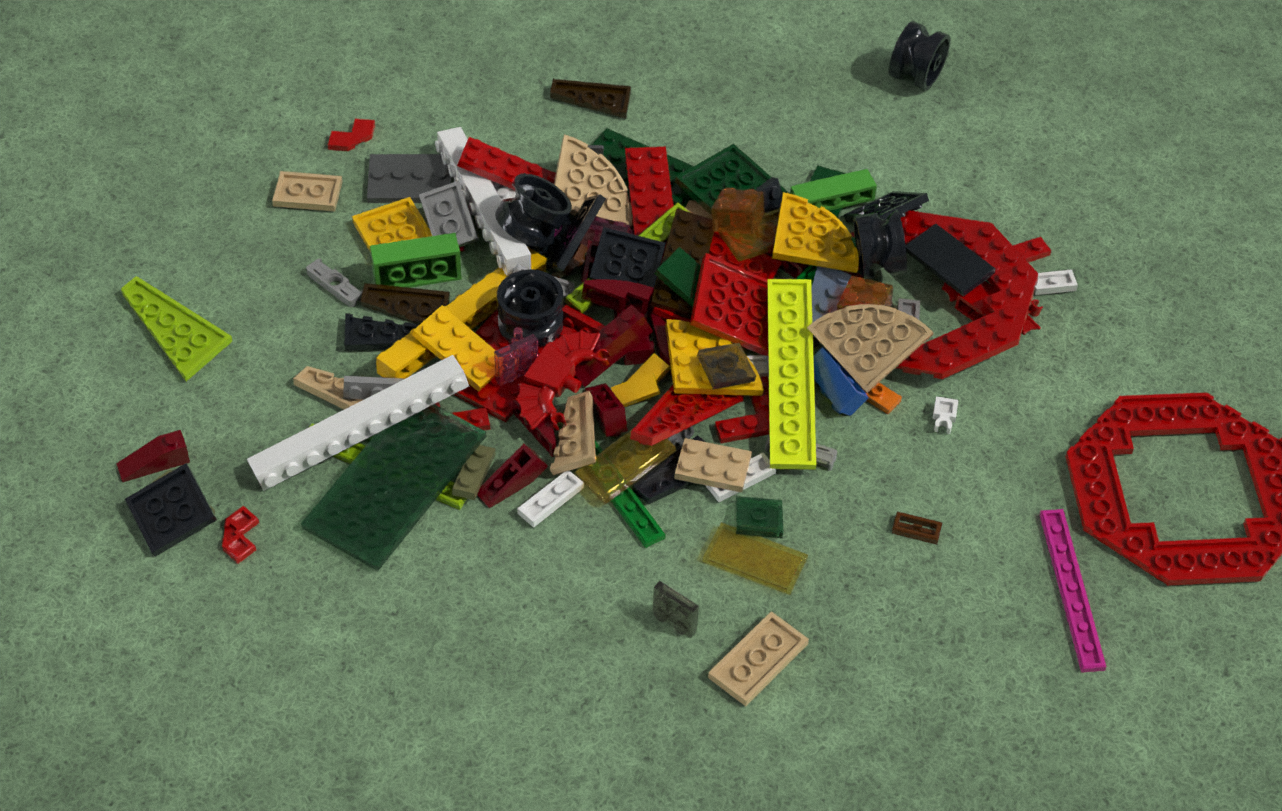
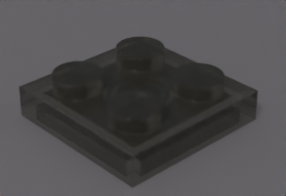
M740 343L698 350L697 357L713 390L755 381L756 375Z
M659 581L654 586L652 613L660 622H666L673 626L677 633L685 634L692 638L697 632L699 605Z

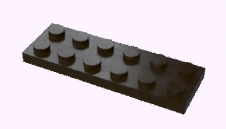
M676 208L661 265L679 247L701 265L704 255L706 253L709 254L717 220ZM657 278L650 307H657L691 319L693 307L661 279Z

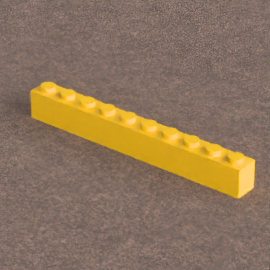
M527 246L531 253V269L546 272L547 258ZM497 268L492 273L487 274L484 279L472 285L469 290L457 296L454 301L444 307L472 330L497 310V290L500 283L507 277L503 268ZM412 329L408 335L401 340H397L393 346L376 357L377 374L383 378L406 379L435 358L436 355L412 336L414 330Z

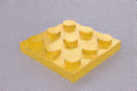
M410 197L352 216V222L369 251L371 245L432 236L431 230Z

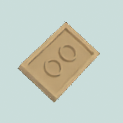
M280 171L272 200L273 206L335 212L342 186V176Z
M685 438L674 479L743 492L752 451Z

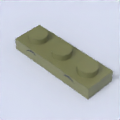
M473 444L452 488V495L475 500L495 457V448Z

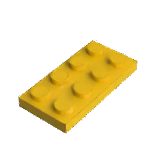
M443 305L416 327L412 333V336L439 359L443 360L453 355L463 369L468 383L478 392L499 374L509 362Z

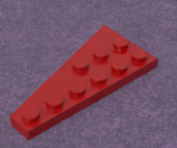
M672 385L631 431L630 439L638 441L642 445L652 446L742 402L744 395L674 393Z

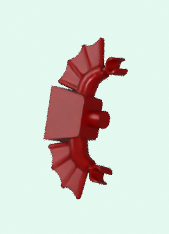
M986 281L964 297L945 282L942 287L949 295L950 302L956 300L955 309L972 321L990 314L983 305V298L997 292ZM1034 299L1031 302L1026 322L1021 332L1023 335L1028 331L1041 329L1029 316L1037 317L1040 314L1043 306L1037 307L1040 302L1039 300Z
M580 330L575 334L563 333L556 341L546 344L524 375L525 383H519L520 393L516 401L521 406L520 417L529 422L531 430H534L547 416H551L553 427L557 431L559 430L558 422H563L565 426L567 425L564 415L557 412L554 407L553 399L554 397H560L565 389L574 393L579 391L582 381L574 378L576 374L575 367L579 363L594 359L598 360L600 365L604 367L610 364L604 358L611 357L606 349H600L593 353L601 335L599 332L590 334Z

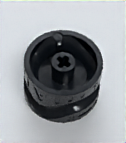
M915 21L909 22L900 34L892 52L889 75L899 80L905 79L908 75L913 76L916 87L926 91L929 90L938 79L946 62L951 43L950 35L940 31L929 35L923 24Z
M519 174L512 182L516 191L515 198H507L501 201L495 212L496 220L509 235L518 241L533 247H548L553 241L555 229L559 230L572 210L571 202L560 188L548 180L532 174Z
M895 210L886 220L881 219L878 213L854 216L855 246L858 251V265L862 279L875 278L876 272L881 268H884L891 275L906 274V245L899 211Z
M521 270L510 274L500 283L497 290L498 327L500 333L508 342L519 347L537 348L553 342L560 335L563 329V289L554 276L540 270Z

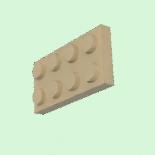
M771 611L708 672V678L744 706H747L808 645L809 639Z

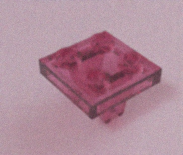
M595 217L589 227L590 230L595 231L594 241L596 242L600 241L603 227L634 234V230L630 229V225L627 223L614 221V224H609L608 220L600 217Z

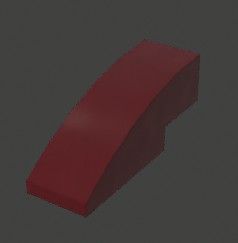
M586 280L583 283L581 298L621 313L625 307L628 308L630 305H633L639 312L646 314L651 304L654 288L622 280Z

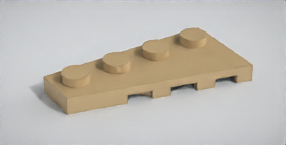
M307 366L294 377L295 386L344 410L364 400L343 398L344 378L334 377V373Z

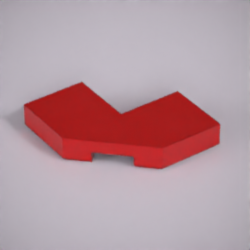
M355 118L352 132L331 131L328 150L349 152L363 141L366 143L371 140L375 129V120Z
M244 505L225 519L224 538L222 541L223 551L237 564L256 551V546L244 534L259 524V519Z

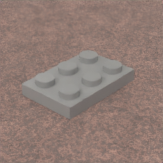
M459 181L419 194L432 236L456 233L459 247L479 241Z

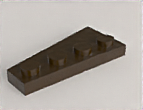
M562 79L552 80L550 98L627 119L631 86Z
M364 283L361 306L415 324H421L440 306H447L449 304L450 292Z

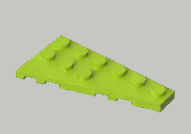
M137 276L121 288L124 298L186 382L233 342L231 335Z

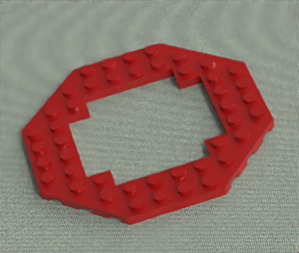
M909 210L905 212L906 215L901 217L905 245L935 223L995 268V274L987 280L997 292L983 298V305L990 314L923 343L896 368L903 369L904 373L915 375L926 373L932 374L933 378L944 379L1019 345L1027 312L1038 282V272L993 223ZM843 271L845 273L858 277L857 284L853 289L864 285V280L862 279L858 271L857 273ZM849 294L840 309L859 305V303Z
M1207 392L1119 396L1114 404L1097 419V422L1067 451L1065 456L1083 531L1168 586L1261 581L1282 556V438L1277 439L1268 433L1269 430L1255 421L1251 423L1241 417L1242 413L1229 405L1223 406L1216 402L1214 396ZM1216 433L1220 450H1243L1264 518H1245L1243 525L1247 535L1246 538L1159 541L1154 522L1131 523L1113 455L1133 453L1134 447L1131 436Z

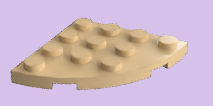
M564 135L554 185L560 188L569 198L572 205L570 214L576 215L586 198L601 194L606 200L594 220L630 230L632 227L631 203L627 195L628 189L618 171L601 153L598 155L588 148V144Z
M875 304L847 306L822 316L807 327L866 393L934 334L924 323L912 315L910 316L896 308Z

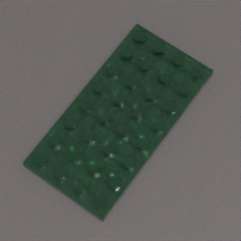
M433 404L376 433L302 521V529L379 571L487 437L486 431Z

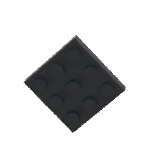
M892 191L844 214V219L847 223H853L854 216L878 213L881 219L886 220L895 210L899 211L900 217H904L906 215L905 212L922 208V204L929 201L927 193Z
M603 227L589 280H622L654 288L657 279L654 273L660 267L666 243Z
M187 463L125 498L151 553L155 557L217 521L213 510Z

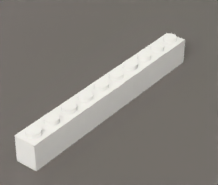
M457 127L437 132L436 150L442 154V161L444 165L448 166L450 177H454L455 182H460L470 214L475 216L477 227L482 229L484 240L489 242L492 255H496L499 268H503L506 276L513 273L516 265L531 269V253L526 244L509 235L496 220L495 212L501 203V199L491 181L457 166L468 140L462 128Z
M451 355L259 452L247 460L263 491L469 387L467 378L455 357Z

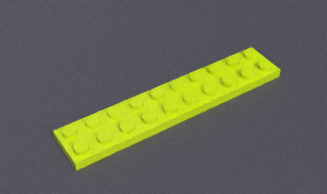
M768 279L770 468L816 470L813 334L807 328L812 324L811 280Z

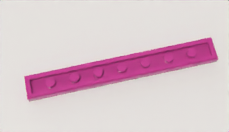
M1041 510L1039 515L1081 673L1105 671L1106 663L1064 510Z

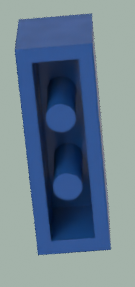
M822 347L813 356L814 382L818 383L821 387L820 392L831 400V406L837 413L851 416L869 397L829 351Z

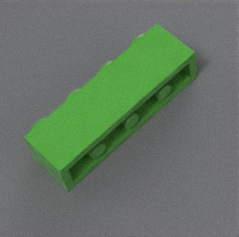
M868 169L791 186L790 194L806 198L808 203L818 208L822 206L830 211L875 200L877 185Z

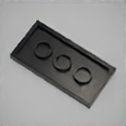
M599 194L584 200L546 265L548 272L564 271L605 202L606 198Z
M936 223L906 245V253L963 297L995 274L993 266Z

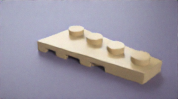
M590 391L568 397L564 412L567 425H563V428L559 431V445L555 447V460L550 466V471L553 475L596 463L593 397Z

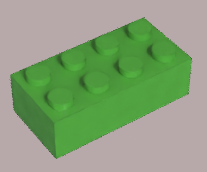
M456 233L370 246L375 284L411 288L462 280L460 249Z

